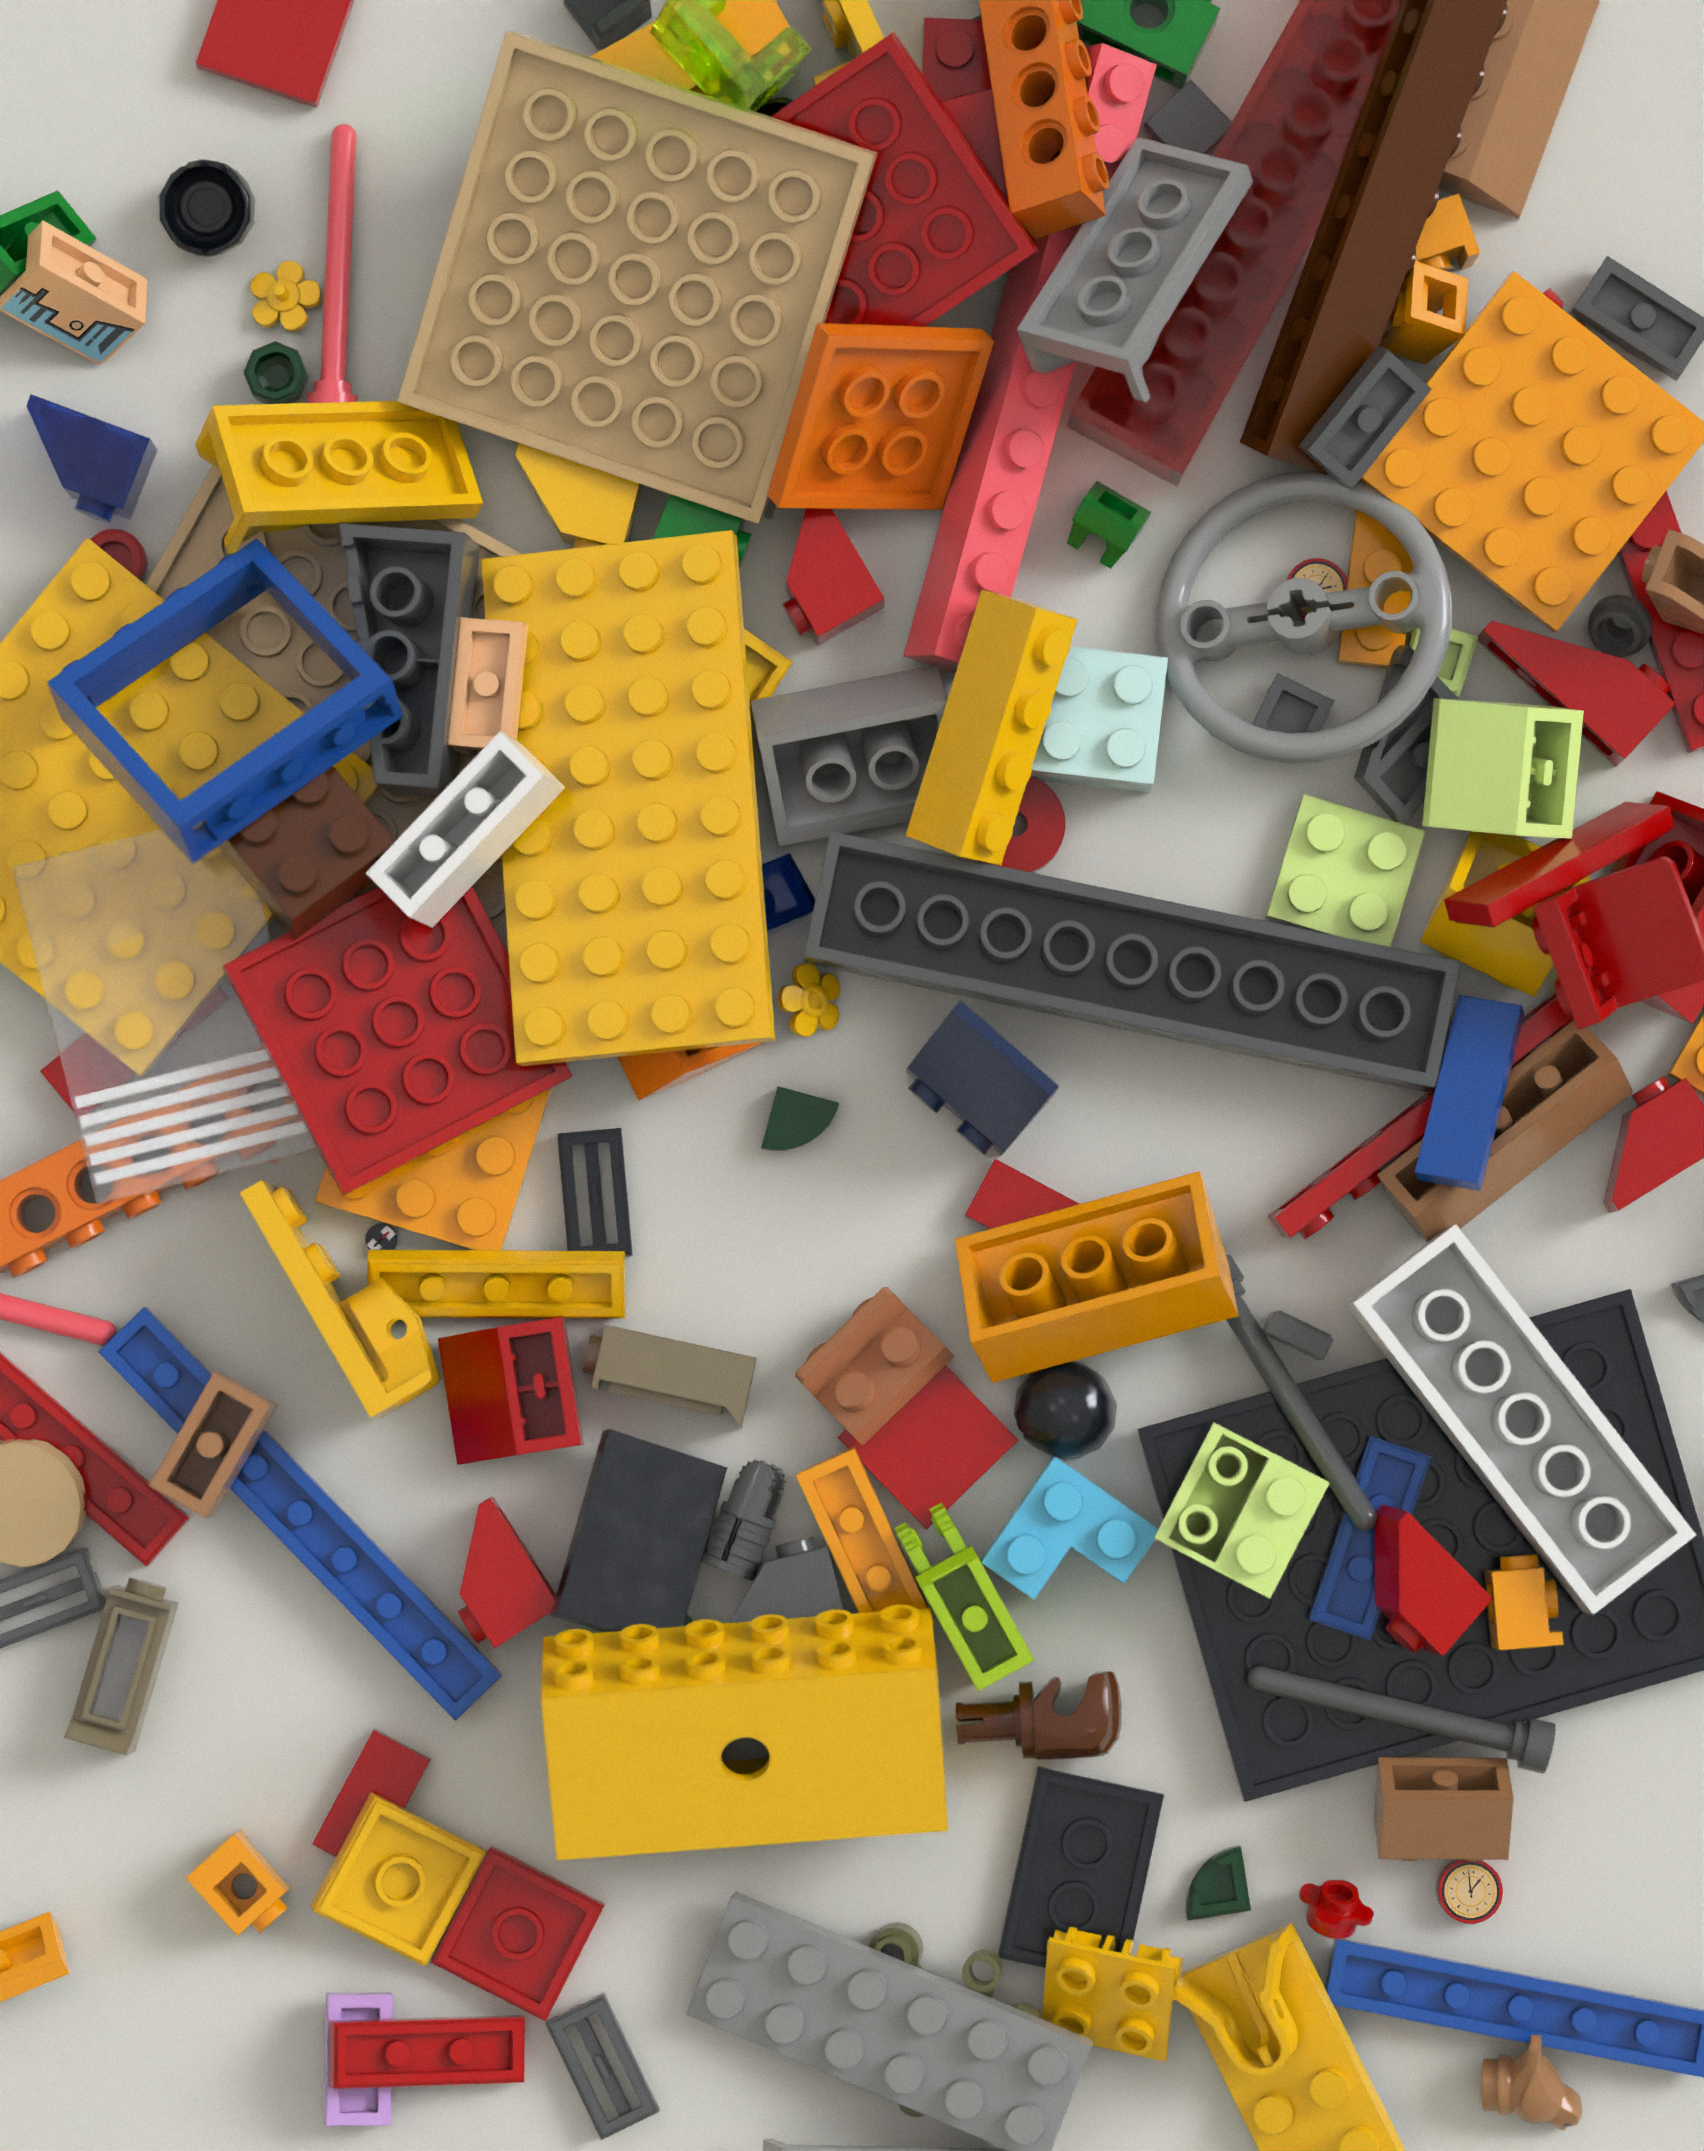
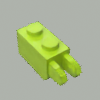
M941 1502L929 1510L932 1514L931 1521L941 1537L945 1538L953 1552L947 1558L931 1566L922 1551V1542L916 1531L910 1528L907 1522L894 1528L918 1572L914 1577L979 1692L1033 1662L1034 1658L971 1545L966 1547Z

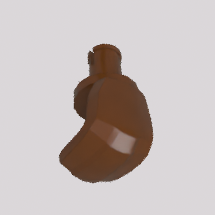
M1104 1671L1095 1672L1090 1675L1082 1701L1077 1705L1076 1710L1067 1716L1059 1715L1054 1710V1703L1062 1686L1059 1677L1051 1678L1035 1699L1033 1682L1027 1681L1019 1682V1695H1014L1013 1701L971 1704L956 1703V1719H958V1722L983 1721L982 1724L956 1725L958 1745L968 1742L1016 1740V1746H1022L1023 1759H1075L1104 1756L1109 1753L1119 1739L1122 1726L1120 1687L1115 1673Z

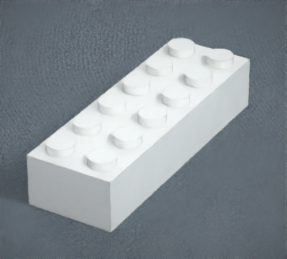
M1457 1224L1445 1228L1346 1305L1582 1612L1594 1615L1696 1536L1695 1532Z

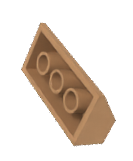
M1507 0L1505 22L1499 32L1493 37L1483 64L1484 78L1479 90L1471 97L1461 124L1462 134L1459 146L1448 159L1438 186L1439 190L1452 195L1459 193L1460 198L1514 218H1520L1600 0Z

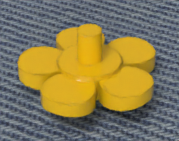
M284 261L277 268L276 275L278 281L266 272L258 273L253 278L250 285L251 292L261 301L253 307L252 315L255 321L264 328L273 327L280 320L286 331L296 332L304 328L308 322V315L303 308L309 309L318 306L321 302L322 292L320 286L314 280L303 281L305 274L299 263Z
M802 963L795 966L792 971L794 985L782 986L777 995L779 1008L784 1012H794L789 1025L791 1031L797 1036L809 1037L813 1035L817 1028L821 1030L833 1029L840 1017L839 1010L835 1004L828 1001L835 1000L840 995L841 988L837 978L830 973L819 976L818 969L811 963Z

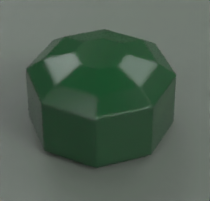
M276 341L254 349L243 372L254 399L265 404H290L299 400L309 379L298 350Z

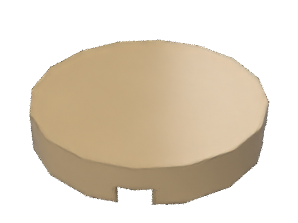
M24 1439L0 1441V1563L18 1567L44 1564L70 1547L84 1526L86 1510L84 1511L85 1502L83 1495L86 1491L83 1478L70 1458L48 1442L36 1439L29 1441Z

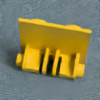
M1071 1926L1068 1932L1056 1930L1054 1937H1049L1047 1945L1042 2019L1094 2040L1093 2046L1166 2062L1174 1983L1179 1981L1183 1958L1172 1956V1949L1164 1947V1949L1142 1944L1139 1946L1137 1955L1132 1956L1134 1940L1126 1939L1122 1952L1119 1953L1114 1952L1115 1936L1107 1935L1101 1949V1935L1079 1931L1076 1927Z

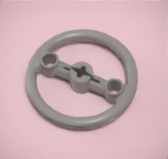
M1314 471L1288 472L1260 479L1234 491L1210 508L1188 531L1174 552L1162 580L1156 613V637L1160 657L1168 658L1166 675L1173 691L1190 715L1212 736L1235 750L1264 760L1284 763L1321 762L1349 755L1375 743L1398 727L1420 704L1434 683L1447 652L1452 627V595L1447 571L1438 549L1428 532L1411 511L1400 504L1392 502L1361 480L1351 490L1342 486L1330 474L1324 475ZM1293 502H1328L1341 504L1363 512L1380 522L1399 540L1414 565L1413 571L1409 574L1401 571H1389L1381 574L1373 581L1370 587L1326 593L1318 583L1308 578H1292L1279 584L1265 603L1225 609L1221 604L1213 600H1200L1192 603L1190 606L1188 604L1190 591L1199 569L1213 548L1230 531L1248 518L1263 511ZM1398 591L1412 593V600L1403 612L1397 614L1383 612L1387 598ZM1310 607L1313 612L1306 614L1305 625L1297 627L1294 621L1301 619V608ZM1212 619L1223 620V629L1214 640L1209 642L1196 641L1197 632L1206 621ZM1383 625L1385 629L1393 633L1405 634L1415 630L1417 627L1421 630L1419 641L1409 666L1397 684L1379 703L1357 718L1337 727L1316 732L1284 733L1266 730L1246 723L1228 712L1209 694L1198 678L1194 668L1195 661L1201 658L1206 661L1215 662L1226 659L1235 651L1237 646L1281 640L1289 650L1299 655H1315L1330 647L1334 643L1339 631Z

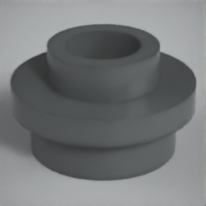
M1611 595L1603 598L1594 606L1588 620V628L1594 645L1602 653L1616 657H1625L1639 652L1647 644L1653 629L1652 618L1645 606L1638 600L1626 595ZM1612 618L1626 621L1631 628L1624 629L1618 627Z

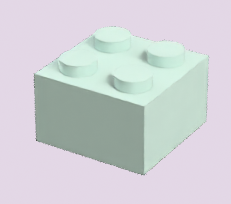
M1070 646V651L1065 659L1051 704V712L1045 723L1035 755L1031 776L1041 781L1150 793L1155 778L1168 658Z

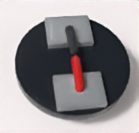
M380 1223L368 1230L365 1240L369 1250H394L398 1238L391 1226Z

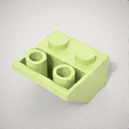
M1434 698L1422 826L1513 836L1572 839L1584 711L1537 704Z
M1213 1423L1154 1539L1270 1599L1330 1482Z

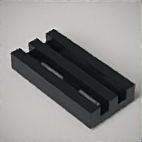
M613 1128L558 1133L568 1251H625V1256H633L622 1129ZM609 1142L618 1235V1243L606 1244L597 1143ZM573 1145H584L593 1246L581 1247Z

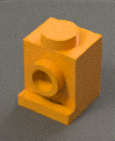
M1459 193L1438 200L1435 210L1425 221L1416 245V261L1445 271L1453 268L1450 260L1456 258L1461 270L1473 266L1480 251Z
M1415 261L1413 270L1402 283L1393 308V324L1388 335L1381 340L1382 348L1388 349L1394 355L1425 365L1458 341L1466 332L1468 278ZM1443 309L1442 315L1436 314Z
M1538 1554L1500 1557L1501 1569L1484 1571L1486 1592L1493 1598L1487 1605L1491 1648L1508 1650L1564 1645L1563 1632L1549 1630L1548 1618L1558 1617L1557 1589L1554 1579L1545 1580L1544 1568L1539 1566Z
M241 1830L234 1833L186 1877L188 1882L237 1936L250 1925L259 1934L288 1908L280 1897L291 1888L248 1841L249 1838ZM248 1874L255 1879L257 1890L252 1897L245 1898L236 1893L234 1881L238 1875Z

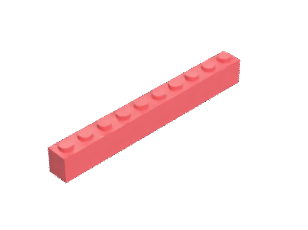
M1100 43L1086 47L1091 61L1092 73L1090 76L1085 77L1088 96L1093 100L1100 119V131L1094 134L1096 152L1100 154L1105 163L1110 181L1137 138L1157 64ZM1062 150L1058 151L1051 158L1050 162L1057 158ZM1082 224L1037 239L1026 230L1038 250L1008 272L991 338L994 340L993 347L951 480L903 654L904 657L930 666L938 664L939 669L956 674L981 590L1008 597L1012 596L1075 362L1046 374L1033 371L1018 335L1017 328Z

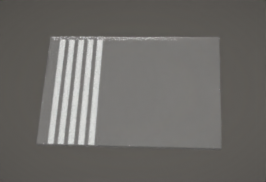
M202 822L195 826L193 830L200 826ZM160 829L73 852L62 851L57 856L12 867L97 1204L138 1194L149 1195L157 1189L264 1162L276 1163L280 1158L317 1149L222 969L224 964L272 940L261 898L219 846L192 864Z

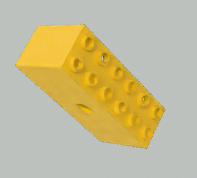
M899 1604L888 1606L880 1612L854 1614L846 1610L832 1609L823 1611L814 1617L786 1618L777 1614H766L747 1622L721 1623L713 1619H701L681 1627L656 1628L648 1624H635L615 1632L591 1633L584 1629H570L562 1631L556 1636L543 1637L541 1706L556 1860L948 1831L938 1673L931 1608L916 1609L910 1605ZM748 1737L762 1742L770 1755L769 1758L722 1761L721 1754L725 1746L731 1741Z

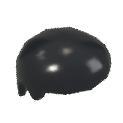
M205 159L190 161L170 174L159 194L160 222L171 240L180 249L198 256L213 257L222 255L242 244L254 224L255 198L246 179L229 165Z
M1068 1362L1029 1373L1017 1389L1014 1416L1018 1429L1023 1433L1024 1439L1033 1447L1059 1458L1077 1459L1102 1447L1115 1428L1117 1403L1106 1380L1098 1372L1083 1364Z

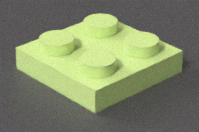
M1303 794L1265 918L1305 930L1391 947L1425 831Z

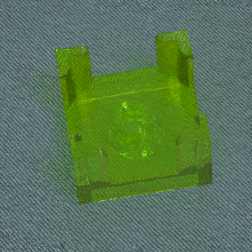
M667 0L650 33L707 96L736 105L747 112L757 111L785 86L796 74L793 69L812 50L793 28L788 27L751 58L737 40L715 18L724 10L725 0Z

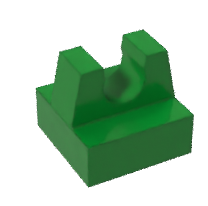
M1096 481L1072 518L1073 525L1067 544L1078 550L1088 535L1096 534L1105 540L1107 546L1100 563L1111 569L1133 544L1151 512Z

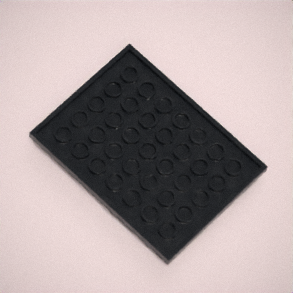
M1631 1289L1528 1318L1685 1519L1696 1536L1594 1615L1582 1612L1539 1556V1566L1544 1568L1545 1580H1555L1558 1596V1617L1548 1618L1549 1630L1562 1631L1564 1645L1508 1650L1491 1648L1487 1607L1444 1656L1420 1648L1415 1653L1405 1649L1385 1629L1390 1620L1381 1611L1371 1640L1309 1620L1308 1616L1344 1511L1329 1485L1270 1599L1171 1548L1244 1802L1378 1764V1757H1404L1460 1741L1255 1691L1250 1688L1247 1682L1248 1672L1255 1666L1269 1667L1512 1726L1515 1721L1526 1722L1529 1717L1537 1719L1704 1671V1537ZM1387 1358L1296 1384L1354 1478L1368 1436L1432 1456L1412 1516L1485 1591L1484 1571L1501 1569L1500 1557L1538 1554ZM1271 1391L1137 1429L1162 1519L1167 1514L1213 1423L1325 1480Z

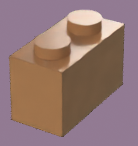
M214 1372L149 1486L204 1518L214 1517L278 1404L224 1373Z
M1378 1757L1374 1824L1379 1859H1400L1404 1861L1419 1859L1508 1860L1513 1793L1507 1758Z

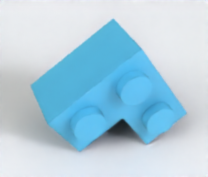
M1052 1456L985 1551L980 1562L1032 1599H1035L1070 1548H1073L1115 1579L1125 1584L1154 1542L1158 1528L1060 1459Z

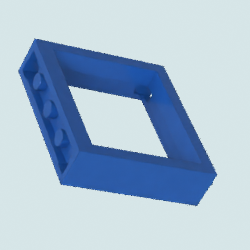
M257 538L236 553L226 555L217 566L188 586L172 592L163 603L134 623L121 627L108 641L83 658L69 663L57 676L47 682L61 719L192 864L403 717L392 679ZM267 591L352 681L180 801L96 707L261 593ZM373 702V705L364 710L366 706ZM202 822L200 826L193 830L195 826Z

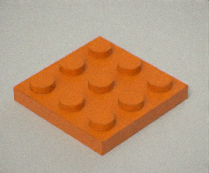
M817 323L767 496L778 508L943 510L994 340L983 329Z

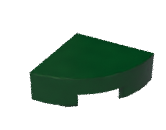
M778 1086L761 1149L787 1151L811 1142L830 1125L837 1112L839 1103Z
M1240 1845L1229 1847L1216 1853L1196 1872L1189 1886L1186 1898L1185 1911L1187 1921L1251 1911Z

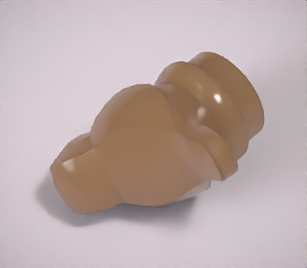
M1531 2034L1527 2049L1514 2059L1505 2054L1499 2055V2059H1483L1481 2093L1484 2111H1499V2115L1502 2116L1515 2112L1525 2122L1533 2124L1550 2123L1553 2126H1557L1560 2130L1577 2125L1582 2115L1581 2098L1573 2088L1562 2082L1553 2064L1541 2053V2035Z

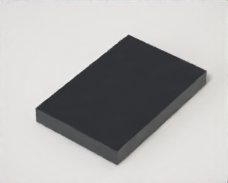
M611 1429L602 1431L551 1616L601 1632L621 1631L625 1627L635 1624H648L656 1628L684 1626L727 1467Z
M1037 1766L997 1955L1002 1959L1046 1968L1049 1937L1053 1938L1056 1930L1068 1932L1070 1926L1076 1927L1079 1931L1101 1935V1949L1107 1935L1115 1936L1114 1952L1121 1953L1126 1939H1134L1164 1794Z

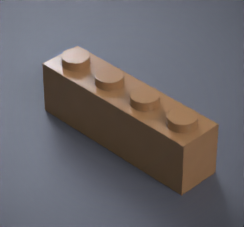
M1573 1020L1511 1069L1481 1191L1419 1181L1416 1177L1415 1169L1423 1139L1377 1176L1395 1208L1427 1243L1448 1226L1457 1224L1461 1229L1631 1095L1633 1090L1617 1057L1589 1027L1578 1030Z

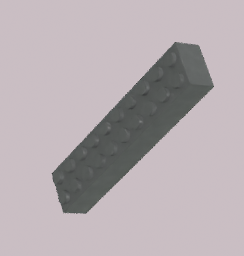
M834 831L829 833L804 952V963H811L817 966L1422 1092H1429L1436 1088L1461 962Z

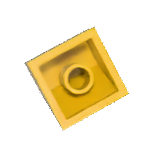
M1470 831L1434 904L1419 942L1437 950L1449 959L1458 960L1495 978L1499 983L1507 987L1516 988L1535 998L1553 966L1550 953L1544 954L1540 950L1533 933L1532 922L1533 918L1536 917L1533 908L1536 905L1493 928L1450 921L1444 899L1539 849L1540 846L1519 836ZM1591 875L1583 878L1582 880L1574 883L1569 887L1589 881Z

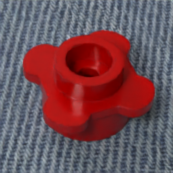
M1328 1880L1322 1886L1308 1883L1304 1884L1300 1889V1900L1309 1905L1306 1921L1315 1932L1322 1936L1333 1939L1348 1938L1355 1933L1357 1925L1367 1926L1372 1922L1373 1910L1363 1905L1359 1899L1358 1888L1348 1881Z

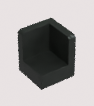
M563 0L564 6L599 51L625 38L652 18L650 0Z

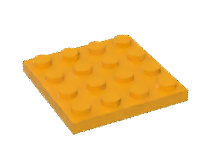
M1513 271L1503 281L1466 329L1465 334L1456 342L1425 382L1432 390L1360 480L1392 502L1400 504L1411 511L1431 537L1550 631L1557 632L1703 444L1704 421L1518 273Z

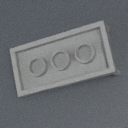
M1137 137L1110 179L1109 188L1103 190L1106 216L1082 224L1017 328L1032 370L1046 374L1075 361L1087 363L1125 374L1134 399L1147 402L1151 396L1143 377L1142 366L1149 359L1161 331L1252 185L1253 180L1248 165Z

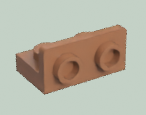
M883 1287L873 1297L863 1301L855 1309L852 1318L827 1342L818 1345L811 1351L806 1362L796 1371L795 1377L863 1446L955 1356L888 1287Z

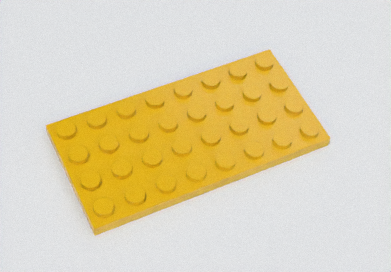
M729 530L481 559L485 619L524 622L529 626L517 741L565 787L502 854L516 1063L520 1066H531L775 1041L736 534Z

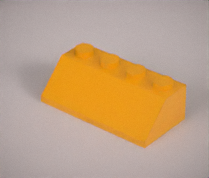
M1200 1171L955 1239L970 1342L992 1383L1239 1316L1229 1263Z

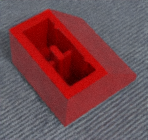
M565 1318L544 1319L438 1338L457 1465L584 1445Z

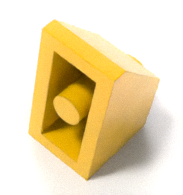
M518 443L515 453L518 465L563 542L573 544V548L629 542L644 485Z

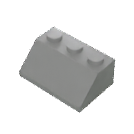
M938 664L751 701L779 847L827 838L830 831L847 834L910 821L947 703Z

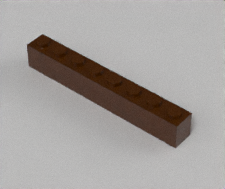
M1401 0L1240 443L1265 456L1317 473L1328 474L1298 446L1374 350L1380 345L1381 340L1388 335L1394 319L1393 308L1403 281L1410 275L1415 265L1416 245L1426 219L1431 216L1436 208L1439 198V183L1448 159L1459 146L1462 134L1461 124L1471 97L1479 90L1484 78L1483 64L1494 35L1499 32L1506 19L1507 0Z

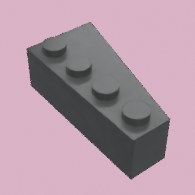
M339 523L342 546L345 548L349 574L347 584L350 603L354 609L358 638L356 643L392 679L403 715L399 720L369 740L375 783L391 794L437 798L456 778L459 752L448 746L460 618H473L480 546L463 532ZM373 702L366 706L365 709L373 705Z

